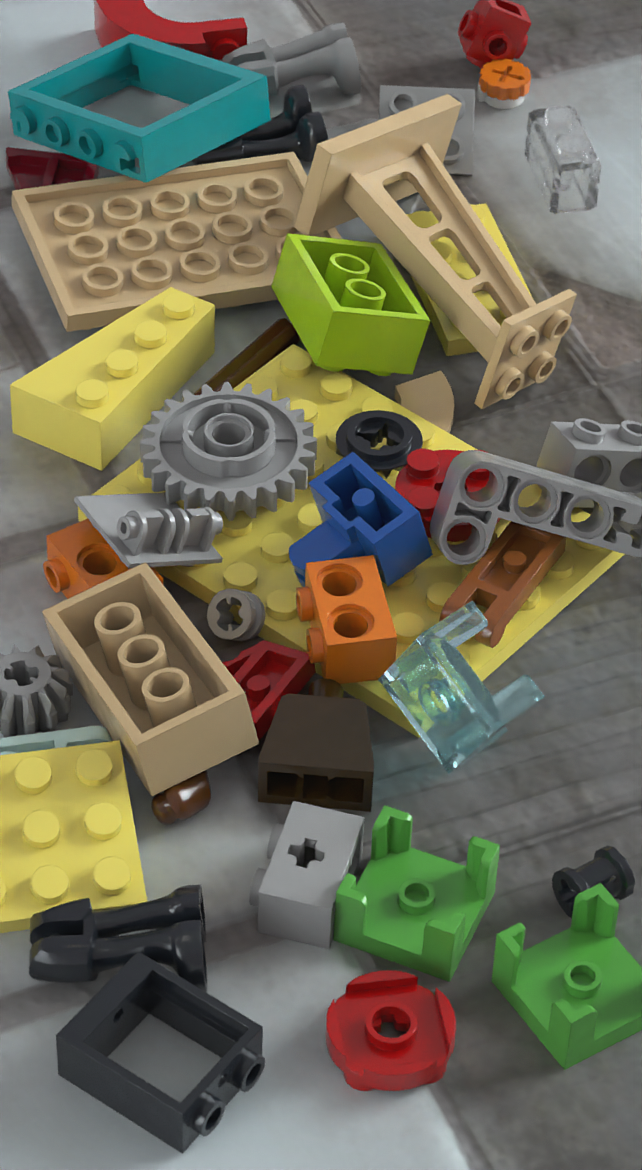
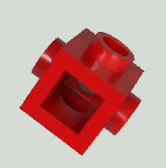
M478 0L473 11L467 10L459 24L458 35L465 55H467V60L475 66L483 68V65L491 63L492 60L519 59L526 48L528 41L527 32L532 23L524 6L510 0Z

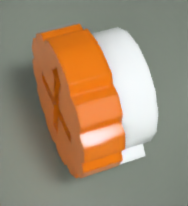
M510 59L492 60L491 63L483 65L480 71L477 90L479 102L485 101L488 105L499 109H513L520 106L524 101L525 95L530 90L531 74L529 68L518 61L514 62Z

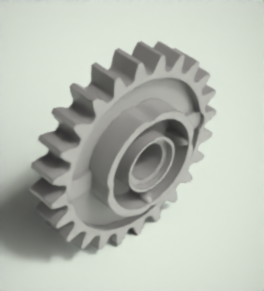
M224 382L221 391L218 392L213 391L207 384H202V394L194 395L187 390H183L182 402L179 403L166 399L164 400V412H151V424L143 425V440H140L144 478H151L153 492L165 490L167 504L184 500L185 512L186 509L209 507L214 512L224 511L227 519L233 521L236 512L244 510L253 519L256 518L257 507L263 506L272 512H276L277 499L292 503L295 500V489H307L308 476L315 474V460L317 458V438L313 437L314 425L310 422H304L303 409L290 411V398L286 397L278 401H272V390L269 388L256 395L252 393V386L249 383L240 391H233L230 383Z

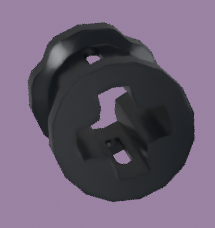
M608 845L595 851L593 860L576 869L562 868L555 872L552 877L555 897L560 907L571 919L574 900L579 893L602 883L614 898L622 900L633 894V887L635 885L633 871L626 858L616 848Z

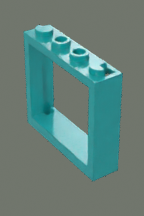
M135 34L121 38L8 91L11 111L10 119H12L15 136L145 183L271 120L266 75ZM130 85L189 104V106L143 128L84 109V107ZM135 158H139L140 168L135 166Z

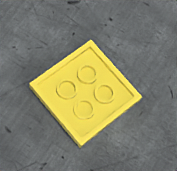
M120 740L0 755V933L29 930L30 918L33 914L78 899L89 898L93 911L147 902Z

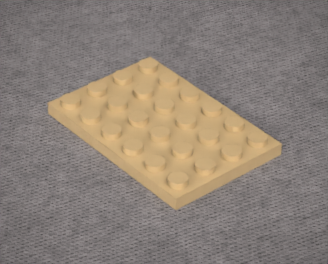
M295 152L179 167L147 183L121 175L13 190L12 209L66 332L89 330L109 325L170 287L215 304V309L278 300L271 285L287 233L303 235L294 228L308 176ZM336 227L313 235L342 239Z

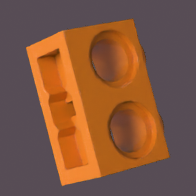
M374 555L306 563L305 587L296 588V605L300 622L309 621L311 627L306 631L310 663H320L323 678L332 679L339 684L395 678L397 635Z

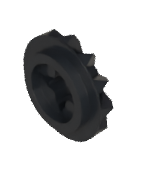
M383 410L365 411L355 414L345 420L336 433V454L344 458L351 452H354L375 472H380L386 479L393 469L400 471L406 465L407 456L412 451L421 449L423 445L421 431L414 422L398 413ZM384 438H387V446L383 445L380 450L370 448L376 447L378 443H382Z

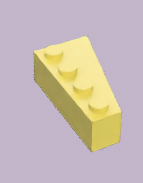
M170 287L11 383L12 432L102 471L139 433L143 425H146L151 420V412L160 411L164 406V400L171 399L215 353V304Z

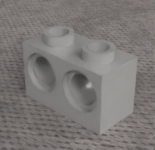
M585 418L576 419L575 422L551 421L536 467L642 499V424L629 420L622 421L620 425L600 424ZM586 499L580 501L574 507L594 508L593 500Z

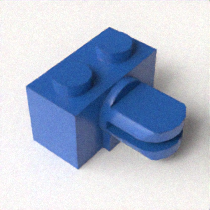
M354 452L348 454L308 483L322 524L289 547V558L301 586L305 587V567L308 562L374 555L380 579L389 587L433 555L420 512Z

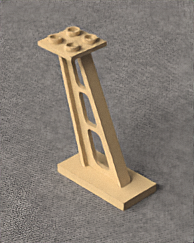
M445 94L318 143L294 228L303 235L313 236L360 217L488 362L474 403L479 408L484 409L502 399H510L518 391L534 383H542L550 376L557 363V359L554 356L559 342L568 331L572 322L570 312L577 294L567 289L536 304L444 167L443 162L462 105L451 95ZM418 192L439 223L428 228H420L411 221L395 201ZM441 237L450 238L472 268L476 277L469 280L460 278L430 242ZM486 290L506 317L501 326L473 293Z

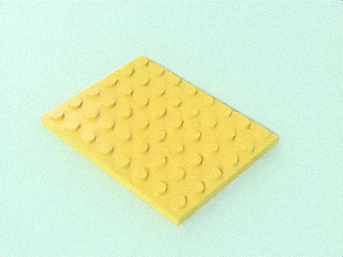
M295 344L289 346L233 388V391H240L249 383L252 386V393L256 395L269 388L272 390V401L288 397L290 398V411L295 409L304 410V422L313 423V437L317 438L315 474L308 476V483L343 459V456L336 454L337 430L345 420L365 411L383 410L407 417L421 431L423 438L422 448L432 451L478 450L344 372H332L316 366L310 354ZM384 438L382 443H378L376 447L370 448L380 450L383 445L387 446V438ZM140 458L92 495L163 493L165 490L160 492L152 491L151 478H144L143 463ZM393 469L387 479L380 472H376L395 489L399 471ZM307 484L306 490L295 489V500L292 503L277 499L276 512H272L263 506L257 507L256 518L253 519L244 510H239L236 512L233 521H229L224 511H217L223 519V529L220 534L215 535L211 545L222 556L223 560L221 563L195 564L190 567L181 565L154 567L157 572L210 604L212 598L219 591L228 588L252 592L262 601L266 613L264 625L258 636L266 641L308 653L306 631L311 627L309 621L300 622L298 617L296 588L303 586L298 581L290 561L289 547L322 524L309 484ZM537 484L525 487L519 494L518 505L520 507L534 505L541 497L542 489ZM184 500L177 501L176 503L184 510ZM78 507V521L88 519ZM574 507L571 512L572 522L585 521L590 517L589 513L578 507ZM501 519L496 524L488 549L511 521ZM566 537L565 552L507 624L499 643L494 648L477 642L475 635L470 632L461 630L459 633H455L440 626V615L446 601L478 561L468 565L455 564L444 556L431 538H428L433 553L432 556L389 587L381 581L397 635L395 678L340 685L344 691L353 697L362 700L375 711L420 738L625 554ZM447 541V543L452 544V545H458V544H461V543L465 542V541H460V542H450V541ZM478 604L473 608L482 613H485L487 608ZM232 605L229 611L234 616L233 620L241 624L243 619L238 612L242 606ZM315 663L316 673L323 677L320 663Z

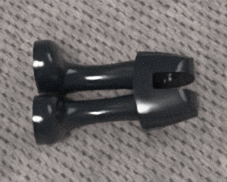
M292 86L286 91L281 114L271 118L265 124L193 159L192 162L194 165L288 152H295L297 158L303 161H313L317 144L328 140L326 126L319 111L312 112L309 94L305 86Z
M200 884L178 887L169 895L155 900L107 910L93 911L89 898H83L33 914L30 918V942L32 947L29 952V974L32 979L68 983L95 981L99 972L124 966L139 951L157 963L171 966L178 976L205 992L208 990L204 942H206V923L203 893ZM152 930V931L143 932V933H138V934L118 936V935H122V934H126V933H131V932H136V931Z

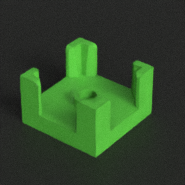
M384 805L373 826L371 859L357 884L356 877L347 873L336 892L334 941L450 982L495 893L500 845L473 836L468 844L467 865L464 866L412 848L413 817L409 813Z
M602 883L579 893L575 897L570 928L526 950H523L526 927L522 923H517L496 935L491 982L564 1070L642 1030V967L615 937L619 905Z

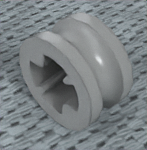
M230 588L219 591L212 598L207 610L209 627L215 635L222 639L242 642L251 640L260 633L265 622L266 613L262 601L258 596L249 591ZM232 605L242 606L238 612L243 619L240 626L231 624L234 619L233 614L229 611Z

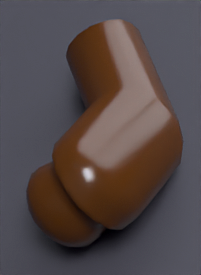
M207 770L153 797L151 808L160 823L171 825L177 819L186 820L208 806L211 799V789Z

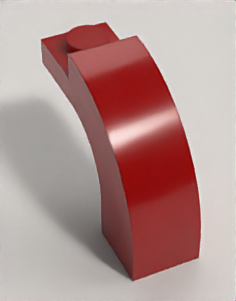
M94 0L95 31L101 47L130 34H135L222 61L225 55L247 45V25L244 17L203 22H178L168 20L153 13L146 6L144 0Z

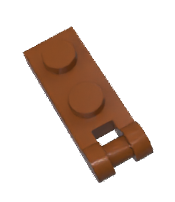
M511 521L448 598L440 615V626L455 633H459L461 630L470 632L475 635L477 642L494 648L501 640L507 624L565 552L566 537ZM478 604L487 608L485 613H482L473 608Z

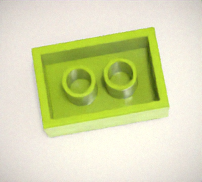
M287 233L271 288L315 365L332 372L355 369L366 370L379 376H389L392 373L413 375L430 319L382 244Z

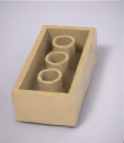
M146 562L42 611L55 653L59 655L63 669L69 670V677L72 678V682L103 727H106L112 740H120L123 756L151 796L259 744L244 690Z

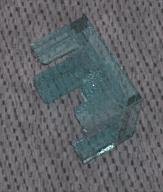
M473 601L420 634L378 679L448 774L499 740L508 731L507 725L528 712L545 697L528 675H522L492 696L456 647L484 630L488 625L487 619Z

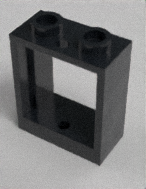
M138 951L56 1035L58 1075L183 1154L199 1135L207 1136L216 1128L224 1114L225 1106L240 1090L247 1092L258 1081L265 1066V1058L262 1057L263 1027ZM148 1014H151L221 1057L219 1062L181 1103L108 1058Z

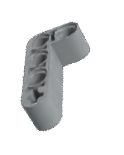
M468 450L457 455L448 467L431 518L430 533L432 540L449 561L460 565L474 563L484 556L489 547L498 518L626 555L642 557V528H632L628 533L617 522L613 521V516L615 515L620 521L637 524L640 519L642 520V499L483 451ZM477 469L489 470V481L484 488L476 492H467L465 490V480L472 471ZM532 484L541 485L542 493L538 502L529 507H520L518 505L519 494L525 487ZM586 499L593 500L594 508L590 517L585 521L572 522L571 512L574 506ZM462 522L472 525L471 534L465 542L458 545L447 543V534L454 525Z

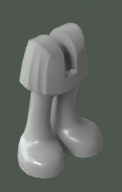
M343 22L326 25L318 32L274 48H270L265 39H261L232 51L222 59V62L266 75L269 97L278 95L279 88L296 80L321 74L333 76L344 94L353 95L361 93V76L356 51L351 37H348L347 29Z

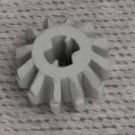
M15 644L10 654L3 655L0 653V731L4 738L35 734L39 731H55L58 722L67 721L68 713L71 710L70 696L73 695L72 678L69 677V670L63 669L59 655L44 656L39 645L29 652H20Z

